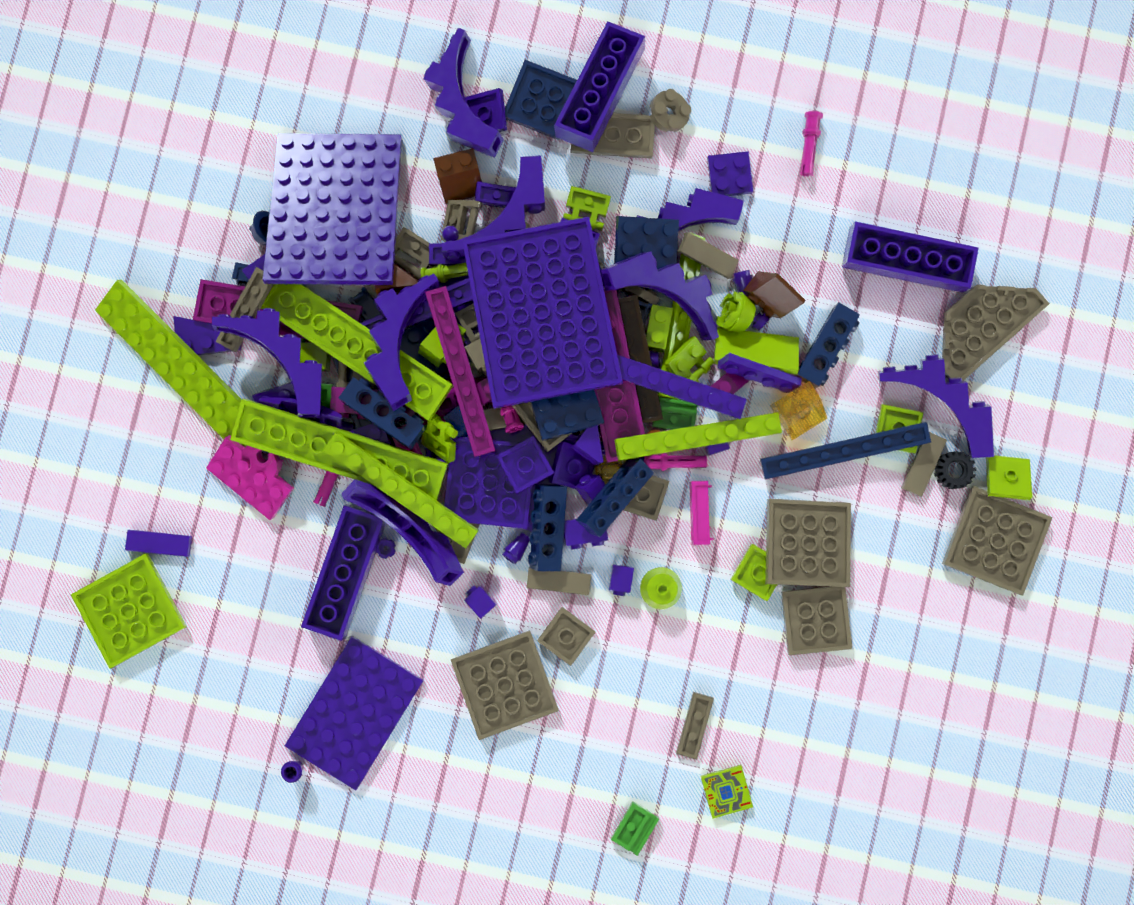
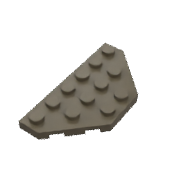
M975 285L944 313L942 358L945 363V376L948 379L962 378V381H964L1050 303L1036 288Z

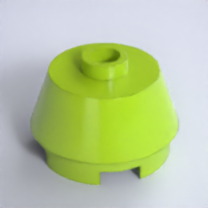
M734 291L733 294L728 293L720 304V307L723 309L720 317L716 316V324L722 327L724 331L744 332L754 319L756 306L743 292L737 293Z
M657 567L648 571L642 578L640 593L643 600L652 608L667 609L678 602L682 593V583L678 575L671 569Z

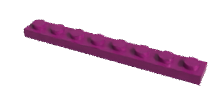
M444 286L427 291L425 293L474 457L494 452V444L447 288Z

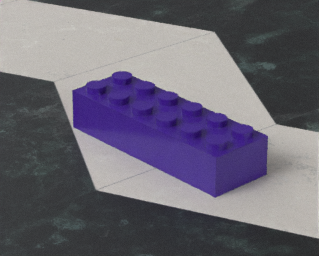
M607 21L554 125L556 138L594 152L645 50L644 35Z
M855 221L849 227L842 268L964 293L972 286L979 247Z
M343 506L301 625L302 628L339 641L346 639L386 522L374 514L351 506Z

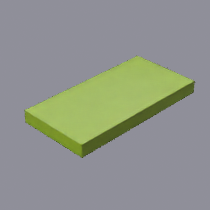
M717 327L719 337L715 339L714 364L718 365V360L728 353H732L788 374H798L799 337L753 331H724L723 328Z

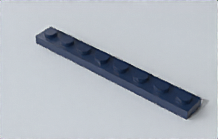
M927 422L770 456L760 459L764 479L766 480L932 442Z

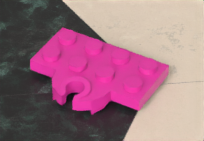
M230 435L225 437L206 469L267 519H274L294 490L293 486L278 475L282 468L283 459H280L279 455L269 453L268 460L262 457V450L248 445L244 447L240 443L230 440Z

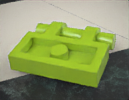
M571 186L566 208L573 209L572 215L564 213L563 218L574 220L583 218L579 217L580 211L591 214L590 223L592 230L602 231L604 223L598 222L597 217L606 218L611 196Z
M691 336L664 365L670 373L699 382L698 379L711 370L714 360L711 357H708L705 361L702 359L707 352L697 337ZM696 365L697 370L692 374L690 369Z
M435 414L431 421L427 420V424L424 425L426 430L421 435V444L450 463L455 460L456 442L451 440L450 437L455 438L458 435V431L454 429L452 424L443 422L441 417Z

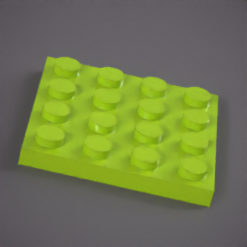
M148 553L70 594L109 669L116 667L187 627Z

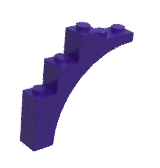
M457 28L455 34L450 39L446 52L441 56L440 63L432 61L430 67L425 71L423 80L430 89L441 93L436 98L435 107L441 115L453 119L449 122L446 131L452 141L469 148H474L476 151L495 158L504 139L498 130L486 125L472 113L465 99L462 85V69L471 39L464 29Z
M541 155L520 157V174L517 186L510 202L502 213L487 227L473 235L441 243L444 258L457 260L460 257H465L462 241L526 229L525 212L538 214L541 211H545Z
M695 188L694 194H689L686 206L666 201L665 208L660 207L658 218L679 220L678 232L704 223L737 225L744 200Z
M651 251L640 253L600 270L605 291L616 290L626 286H640L663 293L674 300L688 314L696 326L702 341L714 340L719 337L717 324L714 322L711 314V306L706 297L713 295L711 282L707 275L695 276L685 280L684 271L679 263L657 269V261Z
M434 273L430 276L422 277L418 283L411 287L403 288L398 295L392 288L389 291H382L374 299L376 307L385 321L373 325L369 333L381 353L369 356L364 365L393 411L412 400L400 371L399 354L401 340L408 321L415 310L427 298L425 292L440 288L439 281Z
M264 308L263 311H257V319H253L252 316L248 315L240 316V318H231L227 314L212 317L213 331L231 333L246 338L261 346L278 361L293 385L297 399L298 417L320 419L322 364H317L318 362L314 360H306L304 363H300L301 338H297L293 334H285L283 337H280V312H276L275 309Z
M938 354L925 355V359H920L921 368H917V365H905L904 369L896 370L895 366L883 367V371H878L879 381L901 382L914 385L929 391L941 399L953 411L960 422L967 439L971 458L994 457L992 407L989 404H985V401L972 402V405H969L968 383L962 381V378H950L949 382H946L944 359L939 358Z
M354 479L341 493L344 500L373 513L397 531L420 556L436 583L451 586L464 573L445 534L432 531L428 522L376 486Z

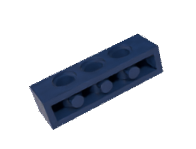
M840 302L834 305L801 362L798 374L794 376L802 378V382L814 389L820 385L824 386L829 378V375H827L830 367L834 368L839 360L837 355L840 349L844 350L850 341L847 338L850 332L854 333L860 323L858 321L860 314ZM835 324H839L842 326V334H839L835 331ZM825 342H829L832 344V352H829L824 348ZM814 360L822 362V370L814 367Z
M353 377L338 397L339 400L411 450L426 430L425 426L422 425L424 421L414 414L412 417L406 414V408L403 406L393 411L380 390L376 393L370 389L372 385L362 378L357 380ZM366 395L371 396L369 404H361L362 397ZM381 408H389L388 415L384 417L378 415ZM400 419L407 421L403 429L396 428V422Z
M640 458L627 459L576 521L590 534L601 537L654 472Z
M535 484L532 494L534 510L531 513L533 524L532 532L529 536L531 552L528 555L529 568L533 570L561 571L567 487ZM550 502V508L546 511V504ZM548 523V530L544 532V526ZM547 544V550L543 553L542 549Z

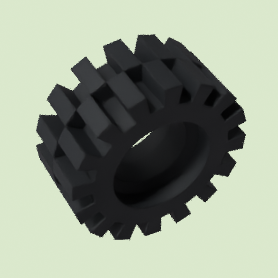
M948 452L940 456L934 469L936 470L934 476L938 477L937 482L942 483L941 486L948 487V489L965 488L967 484L973 482L971 479L976 476V474H973L974 471H977L976 467H973V464H975L974 460L971 461V456L965 455V452ZM952 462H956L962 467V474L958 478H952L948 474V466Z

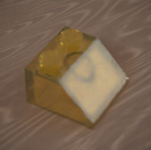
M810 381L770 405L774 413L778 412L780 423L791 440L828 419L821 398Z

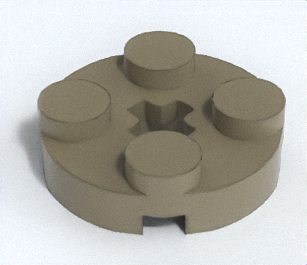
M674 89L658 93L650 103L651 120L658 129L664 132H677L687 124L692 110L686 100ZM666 107L670 108L673 114L668 115Z

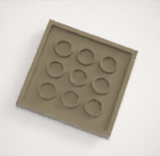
M971 486L942 564L1023 596L1053 517L1003 497L988 496L986 490Z
M767 499L765 584L850 587L851 503Z
M530 630L450 660L479 740L559 711Z

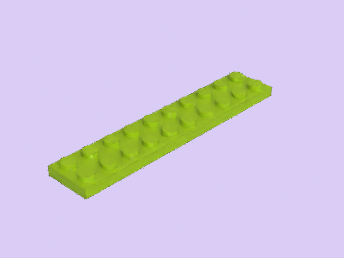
M122 279L116 280L95 311L223 439L229 435L231 436L241 398Z
M302 284L273 285L261 309L271 308L275 309L276 312H280V321L375 384L364 365L369 356L381 353L371 338L370 329ZM400 350V371L412 398L405 405L431 421L452 389L453 384Z
M245 398L241 399L230 440L371 484L324 451L334 433L339 432L435 500L438 499L448 463L311 419L298 417V415Z

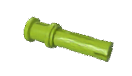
M466 263L451 266L439 264L435 268L427 269L423 267L420 273L421 278L434 273L439 282L446 283L448 279L467 276L468 270Z

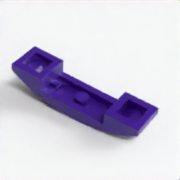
M272 397L260 398L258 400L260 404L298 415L297 399ZM322 405L320 407V419H311L342 429V415Z

